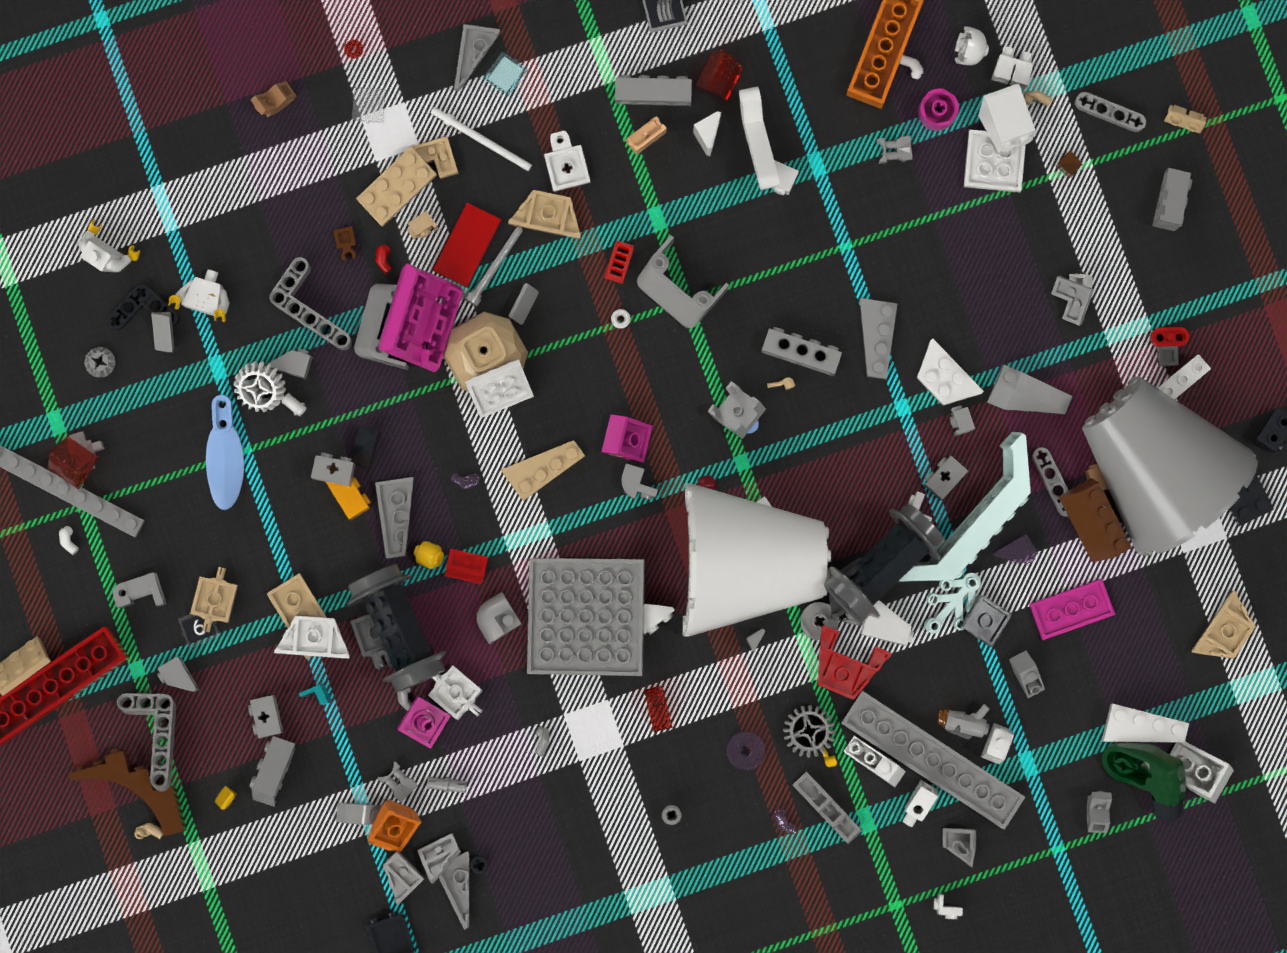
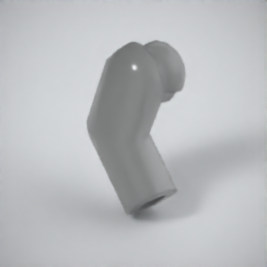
M410 688L397 693L398 702L407 711L412 705V702L408 699V693L411 691Z
M539 726L536 735L541 737L535 753L539 756H544L549 745V730Z

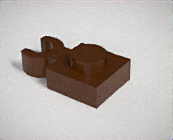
M353 227L333 230L337 249H343L341 254L342 260L346 262V255L348 253H351L353 259L356 260V253L351 248L357 246Z

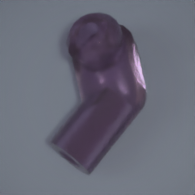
M454 473L450 481L463 489H469L479 483V476L472 473L470 476L463 478Z
M777 809L773 817L777 828L794 835L797 825L787 822L784 809Z

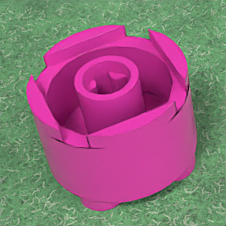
M931 90L920 103L918 110L919 119L926 129L933 131L945 130L953 124L959 111V104L956 97L947 90ZM938 107L939 110L942 109L941 113L935 111V108Z

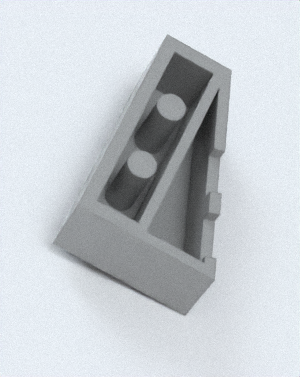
M1168 168L1165 171L1152 226L1175 231L1182 226L1184 210L1188 202L1187 193L1192 185L1191 173Z
M274 736L271 742L267 741L264 749L266 755L264 759H260L257 770H259L257 777L253 776L250 783L253 800L275 807L277 802L275 798L279 789L281 790L283 778L288 771L295 751L294 743Z

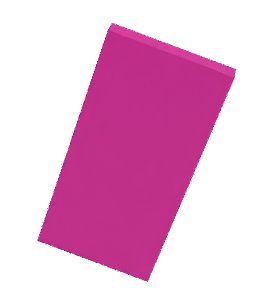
M1103 579L1029 604L1042 640L1115 615Z

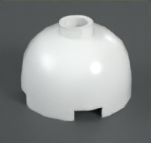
M965 26V32L959 34L955 51L959 53L955 61L957 64L975 65L988 54L989 45H987L986 38L980 30Z

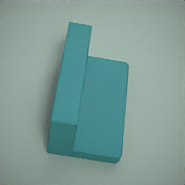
M325 684L317 685L299 693L300 697L316 693L320 705H327L332 702Z

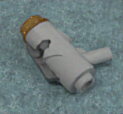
M983 704L977 713H971L970 715L965 714L963 711L940 710L937 725H941V728L946 729V731L965 739H970L972 736L982 738L983 735H987L989 730V724L986 723L987 720L983 719V717L990 708Z

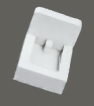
M938 894L937 898H934V910H937V914L946 915V919H957V916H962V907L943 906L944 896L942 894Z

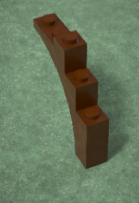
M120 748L110 750L109 755L104 756L106 764H104V761L92 763L93 767L85 769L84 765L73 768L74 772L68 773L70 781L102 779L115 782L130 789L140 796L152 809L160 822L164 836L187 830L176 786H170L168 790L162 792L156 790L150 781L151 768L145 769L144 765L133 768L134 772H132L127 750L121 751Z

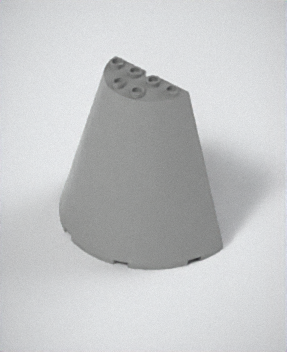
M1135 376L1128 381V385L1123 390L1121 389L1114 394L1113 397L1115 399L1112 403L1109 404L1107 402L1103 404L1095 416L1093 415L1085 421L1082 430L1136 552L1142 556H1150L1153 553L1152 551L1160 554L1195 537L1193 532H1196L1198 528L1203 526L1206 529L1219 519L1239 499L1240 496L1237 493L1242 486L1245 488L1249 486L1256 473L1258 461L1251 449L1140 376Z

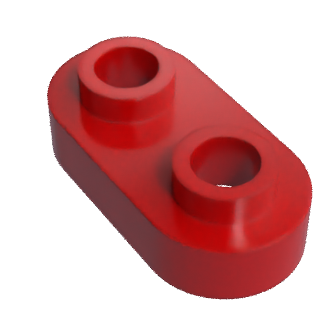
M1165 327L1152 331L1150 341L1155 347H1182L1188 343L1190 336L1185 328ZM1177 334L1181 336V341L1176 340L1175 336ZM1161 335L1162 341H1158L1156 336Z

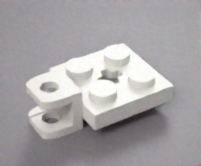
M566 131L551 134L550 140L553 152L544 154L553 191L556 192L590 183L581 145L572 147ZM558 139L564 140L562 143L557 142ZM566 163L573 167L568 174L566 171H562Z

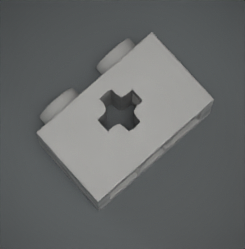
M321 453V456H315L311 475L312 479L351 487L356 465L351 462L352 459L340 457V460L333 459V455ZM335 464V466L338 468V471H334V473L332 474V471L329 470V467H333Z
M952 456L948 459L944 457L937 464L940 468L935 473L931 471L924 479L927 481L924 486L940 501L968 472ZM940 473H942V474L947 473V474H948V476H947L948 481H947V480L942 481V480H941L942 475H941Z
M275 695L250 700L251 705H248L250 716H254L255 724H252L254 734L258 735V738L284 733ZM263 712H265V714H269V718L266 719L267 722H265V720H261V716H263L264 714Z

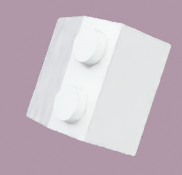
M1176 742L1170 755L1183 761L1186 772V788L1216 803L1234 771L1230 764L1187 742Z

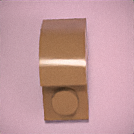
M285 81L276 83L266 93L255 95L251 101L261 115L266 114L269 117L288 106L297 96Z

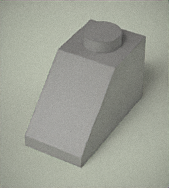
M303 349L291 350L270 362L271 369L277 368V372L307 379L313 357L308 355L309 351Z
M180 656L157 668L159 670L158 677L162 683L166 682L169 686L193 692L200 690Z

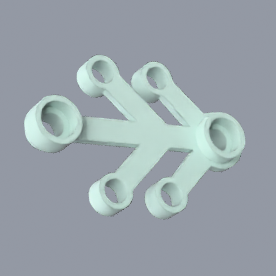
M967 573L962 579L940 580L939 587L944 591H948L952 587L961 588L957 593H930L927 595L926 600L931 605H937L939 602L948 603L935 618L930 617L926 619L924 623L926 631L932 634L939 632L941 623L954 608L955 620L953 625L956 629L963 630L957 626L959 621L963 622L964 620L963 597L966 594L968 595V605L966 607V612L968 613L976 600L975 591L981 584L977 574ZM973 579L974 584L970 586L969 581ZM947 581L948 586L944 588L943 583ZM932 596L936 598L934 602L930 601ZM933 623L937 625L935 629L931 628Z

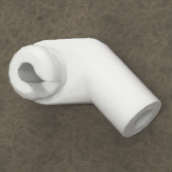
M902 55L899 64L910 67L912 78H921L923 68L919 61Z
M65 526L59 531L60 544L69 553L74 555L79 548L71 542L72 528Z

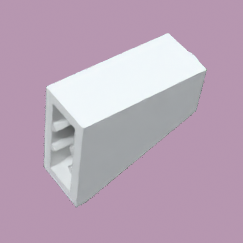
M878 601L874 607L880 614V617L869 616L863 623L861 635L907 646L908 642L911 643L914 632L911 631L912 626L882 602Z

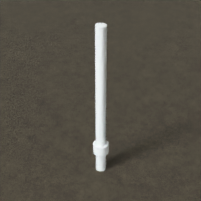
M436 107L432 109L431 114L443 120V123L447 126H453L527 171L530 170L532 166L530 163L455 119V116L450 113L446 114Z

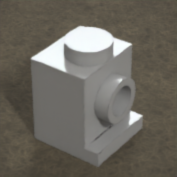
M961 405L951 409L952 417H950L952 427L957 430L954 432V436L975 429L968 407L962 408Z

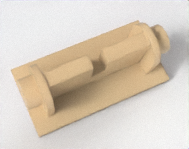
M1175 104L1174 106H1169L1165 122L1192 132L1201 133L1206 124V117L1203 114L1190 110L1189 115H1186L1187 109Z

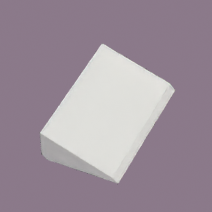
M718 111L694 124L693 133L707 156H711L720 122L721 112Z

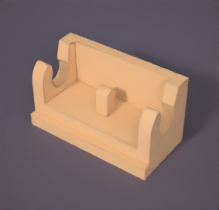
M656 116L626 138L625 141L637 155L663 136L667 128L659 122V118Z

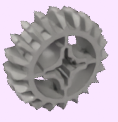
M812 705L808 706V711H805V707L801 706V713L795 709V717L791 714L788 715L792 722L785 721L784 723L790 726L789 729H783V732H789V735L785 736L784 739H791L787 746L790 747L794 744L796 746L792 750L794 753L797 749L801 750L799 756H802L804 751H807V757L809 758L810 752L813 751L814 756L817 757L818 749L823 754L825 753V750L822 748L823 746L826 748L831 747L826 742L827 740L834 741V738L829 737V734H835L836 731L830 730L829 727H833L835 724H828L827 721L832 717L828 716L825 719L823 716L826 714V711L823 710L819 714L818 706L815 708V712L812 711ZM808 715L819 718L823 724L818 726L812 725ZM802 717L803 729L793 733L795 722ZM806 721L811 729L819 728L818 730H815V733H812L813 741H811V738L808 734H799L806 730ZM825 730L823 741L816 746L815 734ZM806 737L811 747L800 745L795 738Z

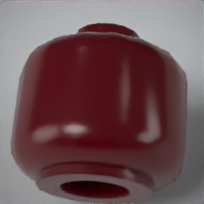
M711 475L698 478L696 485L716 490V481Z

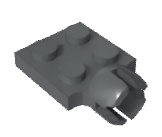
M370 614L352 620L351 624L363 658L371 657L374 666L378 670L386 668L383 658L386 659L387 664L391 667L389 655L382 645V640L374 627Z

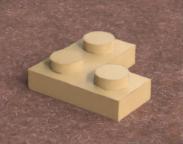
M447 136L412 146L427 163L435 161L440 179L458 174Z

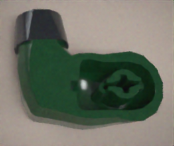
M1116 742L1103 751V767L1110 777L1116 781L1131 784L1151 792L1153 813L1156 818L1164 821H1173L1181 817L1186 789V772L1181 759L1164 752L1154 745Z

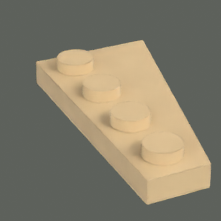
M573 440L501 469V471L524 501L584 458L585 455Z

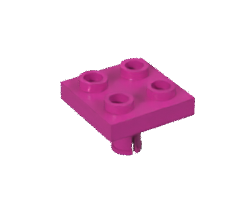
M416 696L397 729L431 749L451 715Z

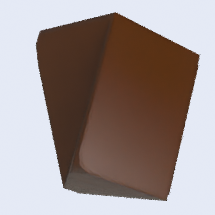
M1069 150L1056 167L1070 179L1083 164Z

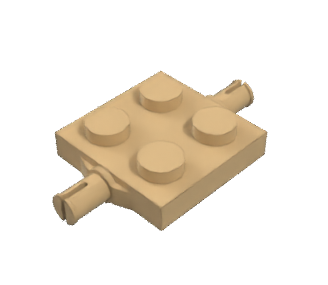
M218 567L216 578L199 577L190 614L205 619L202 631L210 633L212 621L229 623L238 585L230 584L223 580L225 568Z

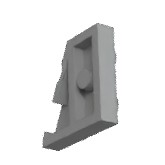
M398 850L383 864L397 905L425 878Z

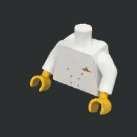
M95 220L91 221L88 231L85 232L78 243L79 249L82 252L80 257L103 272H120L131 263V260H138L140 250L134 252L135 246H130L127 256L123 255L96 236L94 237L102 227V224L99 227L94 226Z
M207 269L205 279L195 277L194 280L187 282L175 295L169 298L168 305L176 303L175 309H179L180 302H182L181 305L186 308L214 316V321L218 317H222V322H225L229 300L223 286L215 283L218 272Z

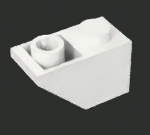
M645 604L644 634L648 632L651 635L659 628L657 624L662 620L665 623L674 616L672 614L675 611L674 608Z

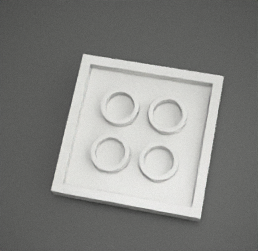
M969 130L964 187L1020 193L1022 190L1025 145L1020 144L1009 151L998 152L987 131Z
M519 360L509 362L502 367L492 369L485 374L465 381L480 418L534 397Z

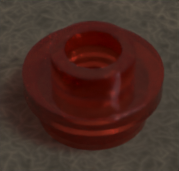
M358 40L348 41L344 47L345 54L351 59L359 58L363 54L362 44ZM357 47V52L352 53L351 48Z

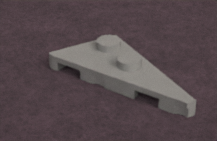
M464 24L454 86L455 91L461 90L499 36L500 29Z
M467 851L457 856L439 876L464 929L469 927V852Z

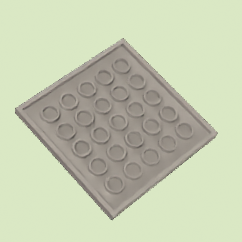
M529 558L527 674L643 676L645 560Z

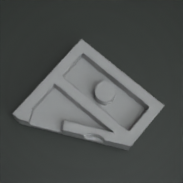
M453 834L417 850L431 883L438 879L461 852Z

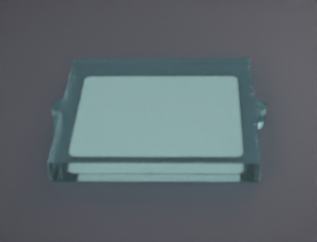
M502 52L483 79L493 85L495 90L498 89L509 97L528 69L519 64L517 59H512Z

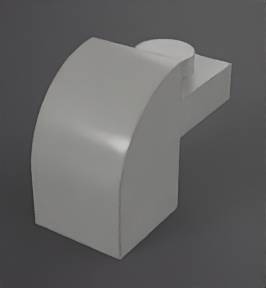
M626 464L622 475V487L625 493L634 500L637 493H640V497L651 500L652 497L656 498L657 489L640 484L644 469Z
M1097 791L1092 792L1091 796H1088V832H1108L1110 825L1109 808L1112 801L1111 793Z
M338 802L336 822L373 825L383 805Z

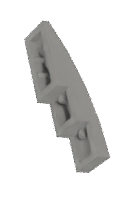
M807 772L793 784L799 793L847 844L862 832Z

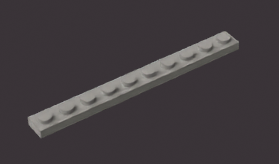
M0 445L1 468L135 538L139 534L145 520Z

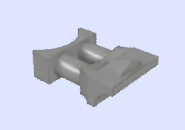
M903 136L894 141H885V138L877 139L876 142L883 149V157L880 159L879 164H885L887 160L894 159L902 162L912 160L910 136ZM896 148V152H886V149Z
M395 761L392 772L386 777H378V780L382 784L385 782L401 803L418 785L412 778L406 777L399 769L401 766ZM393 774L400 780L401 783L399 785L391 778Z

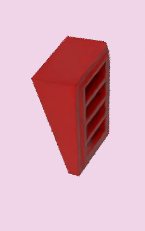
M616 241L605 279L623 284L634 246ZM620 248L629 252L628 254L619 252L618 249ZM616 256H619V257L625 258L626 261L624 262V261L615 259V257H616ZM613 263L624 266V268L620 269L614 267ZM611 270L621 273V277L610 274Z

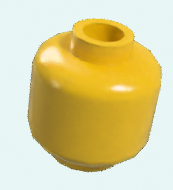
M428 541L417 545L414 550L417 564L429 569L440 566L444 558L441 547Z

